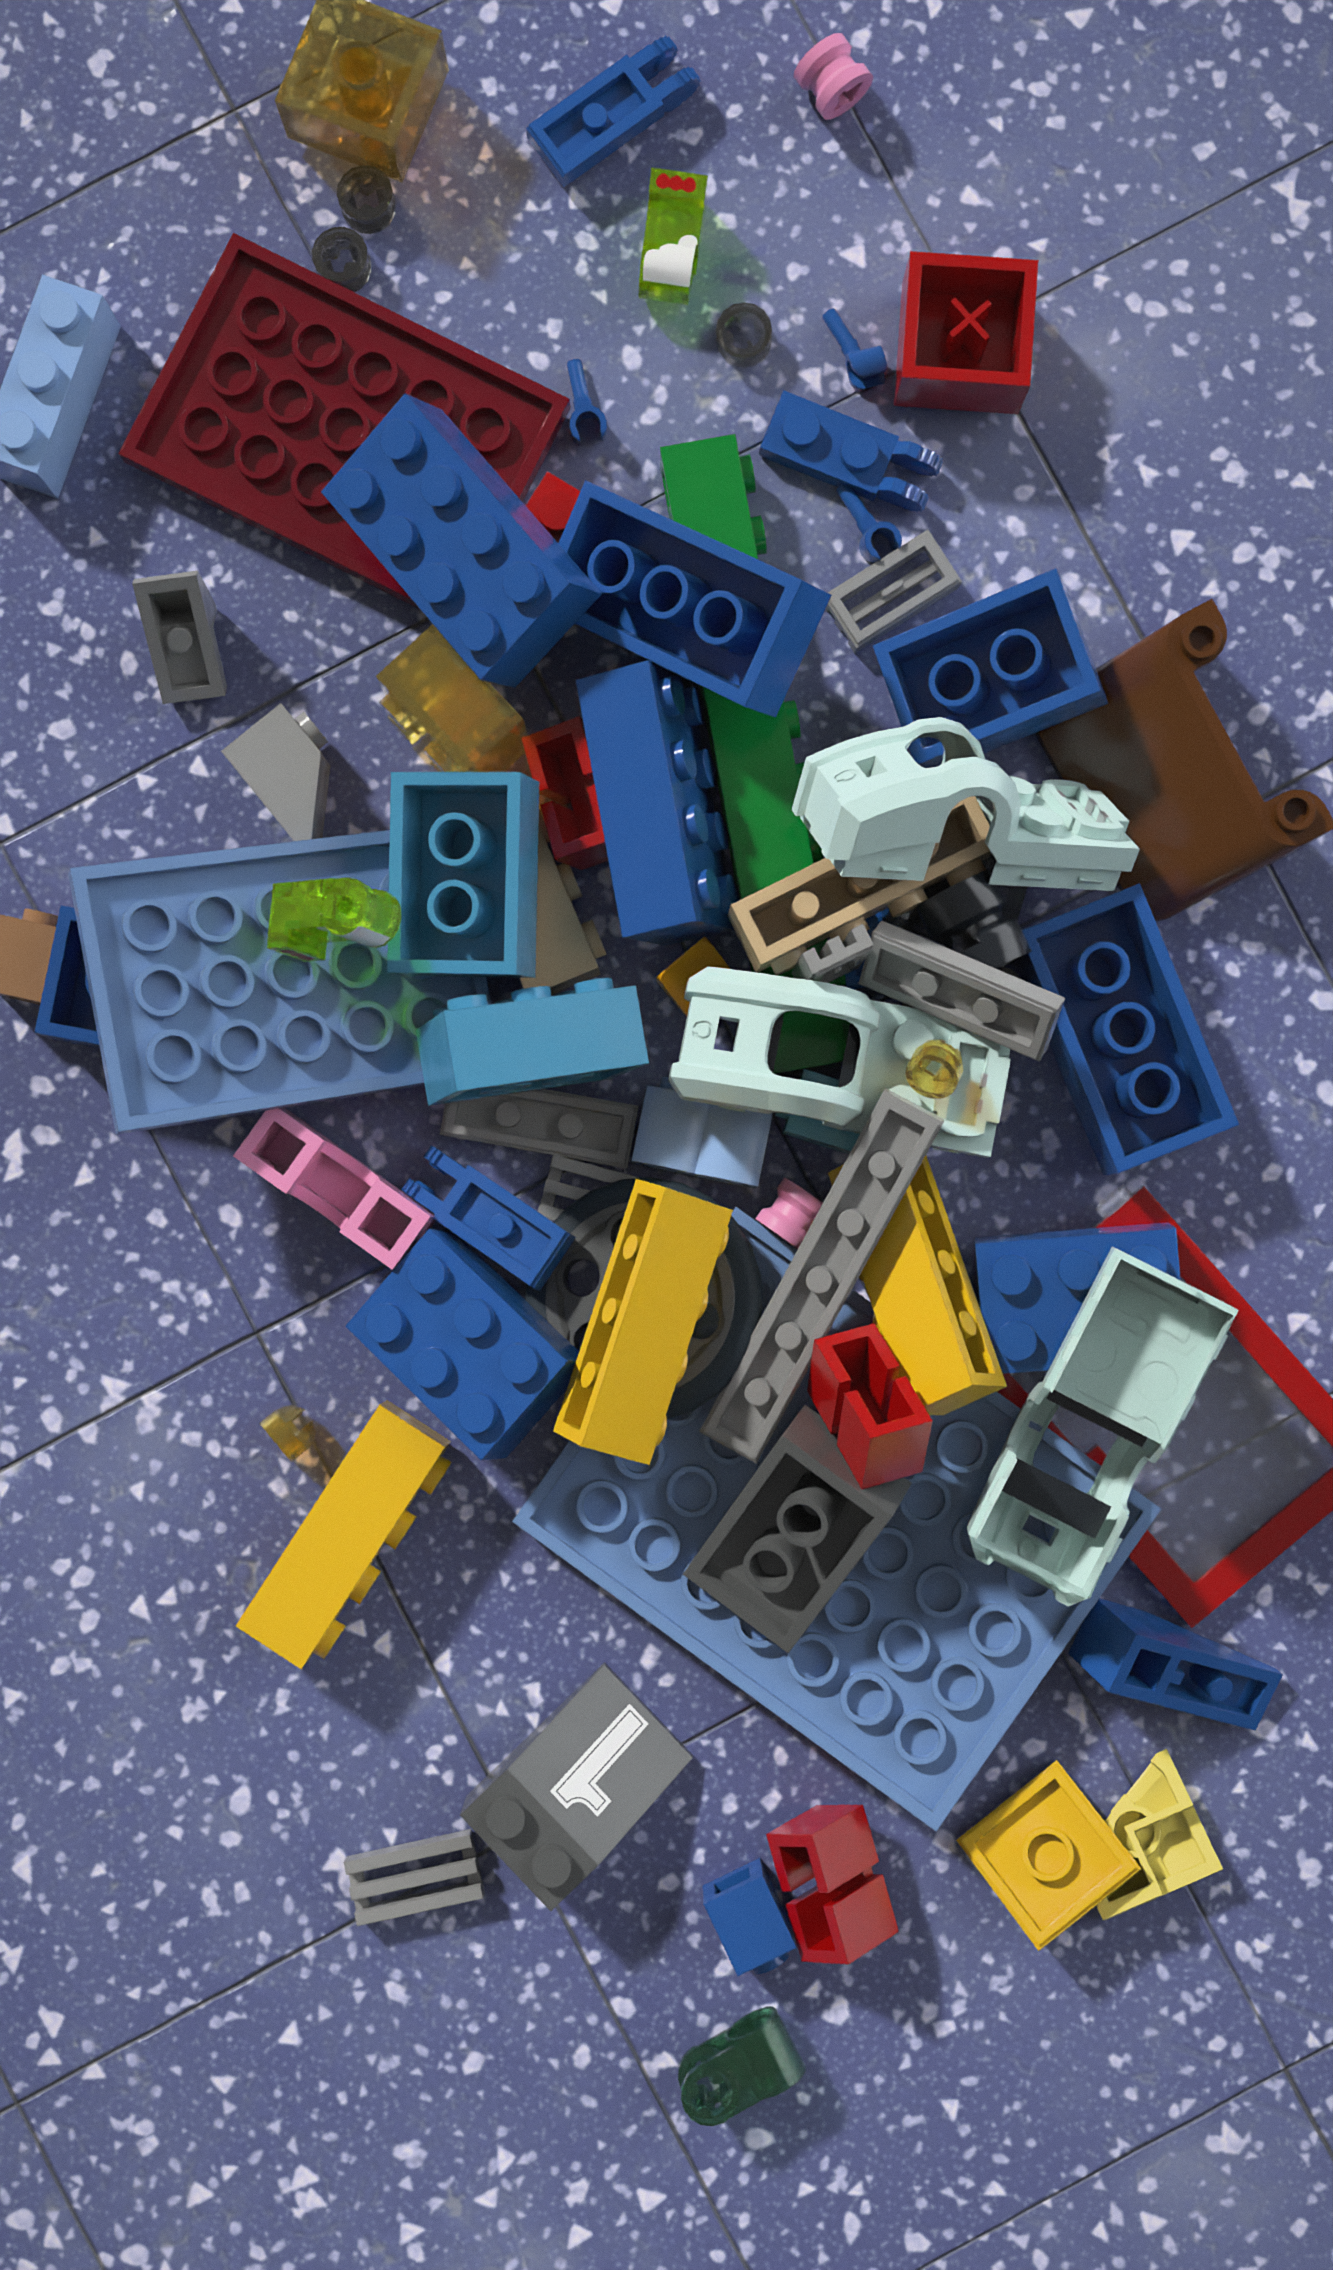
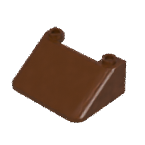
M1213 599L1185 612L1096 668L1109 704L1036 733L1060 780L1082 783L1089 790L1101 791L1129 820L1125 833L1140 850L1132 871H1121L1117 886L1122 891L1140 883L1155 921H1163L1173 917L1307 846L1333 830V818L1326 805L1318 796L1311 792L1289 790L1264 802L1194 674L1195 671L1214 661L1226 644V624Z

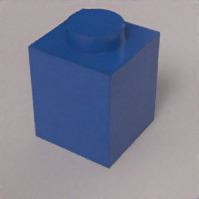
M760 1858L702 1885L703 1905L737 1977L750 1970H753L755 1974L769 1972L783 1964L789 1957L788 1952L797 1948L791 1922Z

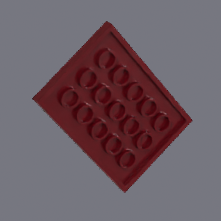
M233 233L118 454L124 463L420 609L321 491L406 393L442 409L523 502L571 406L569 398Z

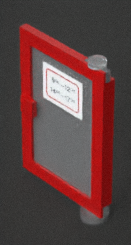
M1123 1184L1110 1193L1095 1208L1103 1219L1093 1228L1169 1222L1177 1231L1181 1281L1239 1310L1226 1334L1228 1337L1216 1360L1213 1359L1194 1395L1196 1399L1185 1420H1181L1166 1451L1155 1464L1148 1461L1143 1466L1132 1486L1134 1490L1156 1504L1161 1510L1128 1557L1187 1624L1193 1628L1333 1511V1398L1145 1186L1141 1185L1132 1193ZM1048 1371L1005 1373L1003 1376L1007 1387L996 1392L1021 1409L1033 1388L1039 1382H1043ZM1061 1406L1057 1409L1047 1427L1101 1466L1118 1436Z

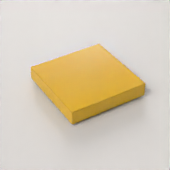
M1057 1760L956 1840L1038 1951L1042 1950L1142 1870Z

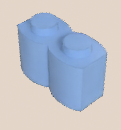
M669 1077L661 1078L660 1087L647 1085L631 1160L632 1164L743 1187H758L773 1113L764 1114L747 1110L740 1112L719 1108L718 1105L681 1100L668 1082Z

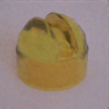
M927 1040L913 1052L906 1066L905 1075L909 1085L924 1097L941 1099L951 1095L962 1076L963 1060L961 1052L957 1048L955 1049L951 1045L946 1044L945 1040ZM931 1061L942 1064L935 1075L926 1069Z
M296 1405L282 1406L274 1410L259 1423L291 1462L310 1447L316 1435L314 1419L300 1430L294 1425L293 1421L305 1411L303 1407Z

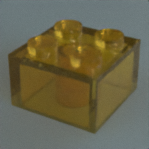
M316 0L275 98L287 138L403 183L449 71L442 30L365 0Z
M433 624L376 675L385 694V697L379 701V704L387 712V719L412 746L420 739L427 745L423 751L430 758V765L436 772H505L525 753L521 738L528 736L523 718L489 682L482 681L477 677Z

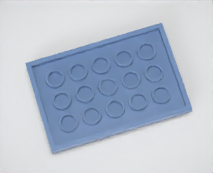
M390 830L70 868L68 873L116 1135L425 1085L416 1029L433 1018V1010L447 1007V1001L453 998L485 994L488 1005H491L486 977L408 976L387 973L388 941L381 946L369 947L337 936L330 931L317 929V927H328L348 934L358 926L388 937ZM291 950L314 959H300L297 956H291L290 953H282L281 951Z

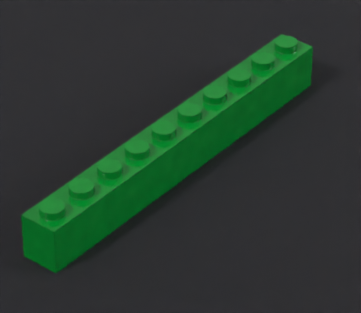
M732 434L660 447V471L669 519L753 558L758 559L757 555L767 554L761 515L750 517L746 495L756 492L750 454L739 456L736 435ZM699 685L705 708V720L711 754L716 768L722 815L728 833V848L733 876L738 889L739 899L741 900L823 859L822 848L802 822L800 816H795L792 811L805 763H795L791 739L801 737L799 716L795 700L783 701L775 718L746 708ZM825 939L807 948V951L815 948L819 955L828 940ZM749 960L750 970H751V972H755V970H754V968H753V966H752V964H751V962H750V960ZM771 966L758 972L775 975ZM793 969L778 976L794 978L791 973ZM844 975L829 983L846 986V976ZM803 1011L784 1012L773 1074L786 1076L801 1073L804 1069L814 1071L842 1066L850 1022Z

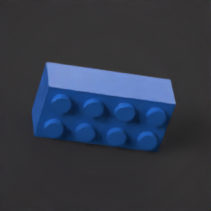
M406 393L321 491L482 681L516 687L602 595L592 581L444 411Z
M585 480L558 544L592 581L602 595L575 624L746 708L776 718L832 595L795 576Z
M649 660L577 679V691L622 938L667 946L733 931L734 928L727 915L731 904L740 899L733 877L730 874L726 875L722 850L728 848V833L722 815L714 810L711 788L717 784V774L710 752L707 749L703 750L699 725L705 723V708L698 689L692 687L691 683Z
M1140 883L1022 930L1032 949L1031 953L1016 960L1023 980L1065 998L1049 1044L1103 1175L1121 1173L1239 1125Z

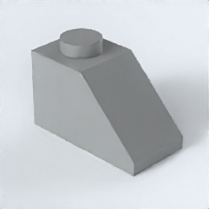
M280 703L221 750V752L293 841L323 838L331 765L319 749L328 741L305 712L294 719Z

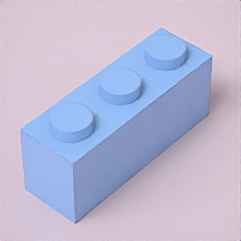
M42 274L0 388V479L57 499L59 498L121 327L103 295Z

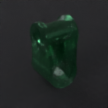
M766 2006L756 2009L737 2020L728 2029L697 2046H693L683 2055L678 2065L677 2076L681 2088L680 2096L684 2111L691 2120L700 2125L716 2126L725 2123L729 2118L763 2099L774 2097L795 2085L805 2074L806 2065L776 2008ZM708 2076L709 2080L714 2085L718 2084L719 2087L709 2092L704 2084L698 2085V2081ZM720 2102V2107L716 2108L715 2104Z

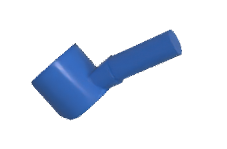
M832 308L826 311L822 318L842 348L841 351L845 356L847 375L851 386L855 389H866L884 384L886 382L884 372L887 370V362L881 345L860 350L857 340L854 339L836 309Z
M580 359L570 360L567 362V369L575 409L570 418V436L572 441L581 446L579 432L576 427L581 420L589 418L599 424L600 436L603 441L607 434L605 415L592 404L582 361Z
M841 484L836 489V492L857 522L856 525L862 533L859 542L861 556L870 563L881 560L878 552L871 544V537L874 534L885 536L893 550L900 549L902 537L898 528L890 522H877L873 515L868 512L855 490Z

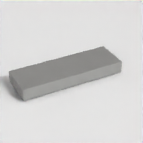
M881 921L872 932L871 940L874 945L871 948L872 951L865 959L859 980L860 985L1040 1062L1048 1049L1065 1000L1064 997L887 922Z
M547 1089L445 1103L440 1135L547 1155L554 1154L569 1159L628 1169L639 1106Z

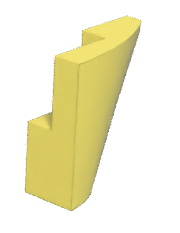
M1165 1749L1156 1753L1146 1770L1127 1794L1121 1797L1105 1820L1106 1824L1142 1870L1097 1905V1909L1104 1921L1223 1870L1168 1750Z

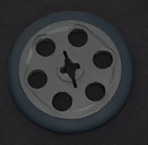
M654 1177L621 1179L591 1190L566 1207L554 1221V1223L576 1238L540 1291L526 1284V1301L580 1351L579 1337L583 1329L588 1326L616 1242L615 1233L618 1226L622 1223L636 1179L667 1187L719 1205L716 1201L684 1183ZM732 1216L728 1224L729 1238L726 1248L716 1260L707 1288L708 1302L714 1306L718 1313V1327L707 1338L697 1339L694 1336L691 1337L687 1349V1368L682 1379L675 1386L666 1413L667 1419L694 1411L722 1392L738 1369L748 1348L751 1335L761 1318L763 1308L761 1274L752 1246ZM590 1260L599 1270V1284L590 1295L580 1297L573 1293L569 1287V1272L577 1262Z

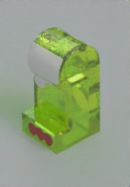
M651 168L649 202L639 276L638 296L640 299L689 305L693 277L697 272L707 207V175Z
M328 878L273 883L267 949L304 962L325 960L327 943L354 941L367 947L379 948L390 942L397 933L402 918L401 906L397 898L391 893L372 889L362 881L353 878Z

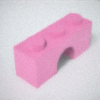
M286 1108L265 1111L233 1155V1157L285 1194L298 1198L321 1213L341 1229L339 1231L341 1234L392 1270L395 1269L436 1221L434 1213Z

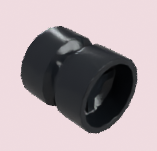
M991 869L960 881L915 907L930 940L942 941L946 948L998 970L1032 952L1017 919L1004 918L1002 914L1007 899L1000 885L989 884L993 873ZM976 926L980 943L969 932L970 929Z

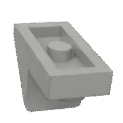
M198 571L134 579L132 585L162 703L168 704L225 696L227 683L213 627L217 608Z

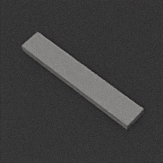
M887 1088L884 1089L754 1329L739 1367L729 1384L719 1394L699 1431L700 1433L757 1463L811 1365L814 1339L827 1336L943 1125V1118Z

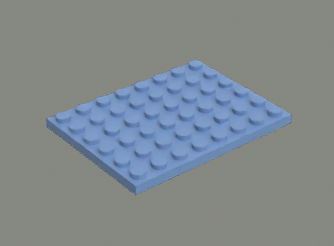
M735 1207L731 1216L750 1242L761 1274L762 1316L797 1250ZM852 1289L827 1336L873 1324L874 1311L871 1302ZM709 1302L704 1314L696 1322L692 1334L697 1339L709 1337L718 1327L719 1317L717 1310ZM810 1367L757 1463L699 1432L719 1394L694 1411L667 1419L665 1435L661 1443L655 1447L650 1465L581 1447L569 1441L512 1522L935 1831L941 1826L1161 1510L1156 1504L1131 1488L1127 1500V1508L1130 1511L1129 1518L1119 1536L1123 1540L1111 1563L1106 1562L1091 1598L1071 1606H1066L1057 1601L1053 1590L995 1560L989 1565L977 1560L967 1531L970 1517L1021 1409L998 1392H994L946 1415H930L933 1422L923 1472L905 1477L912 1484L892 1518L794 1647L787 1653L684 1576L683 1573L803 1406L807 1405L819 1414L807 1392ZM1030 1421L1028 1427L1040 1432L1042 1426ZM1046 1428L1033 1458V1466L1084 1493L1089 1492L1101 1468V1465L1048 1428ZM1029 1515L1022 1529L1049 1543L1055 1527Z

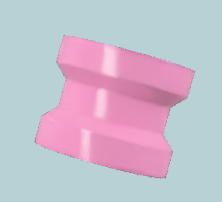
M842 33L832 34L814 45L799 61L794 70V78L803 90H811L816 96L815 107L825 120L834 119L852 108L865 95L873 81V75L864 63H855L850 56L852 46Z
M784 1177L777 1187L778 1198L771 1207L763 1208L755 1220L798 1250L823 1203Z

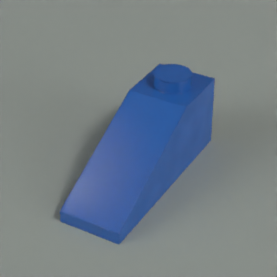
M1101 1598L1098 1599L1084 1619L1068 1652L1108 1693L1255 1731L1283 1676L1281 1672L1272 1666L1151 1613Z

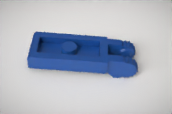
M665 35L658 40H654L651 45H647L630 58L628 55H625L528 125L526 128L528 141L563 188L664 116V112L673 111L697 91L696 89L700 86L701 80L695 70L689 66L677 71L675 75L670 76L653 89L647 82L669 66L677 55V46L669 36Z
M785 390L781 394L759 450V455L765 459L835 487L844 484L855 490L858 496L874 502L875 498H878L911 512L924 511L929 499L928 494L925 493L926 491L921 490L920 487L899 478L884 477L889 463L891 462L908 470L915 471L918 474L932 477L939 474L944 462L940 455L936 454L935 451L929 450V448H923L921 445L911 441H898L899 436Z
M431 1145L423 1157L429 1161V1165L444 1175L449 1174L457 1182L445 1200L435 1195V1191L419 1180L414 1181L411 1178H408L401 1190L432 1211L437 1222L526 1284L540 1291L576 1237L470 1165L464 1167Z

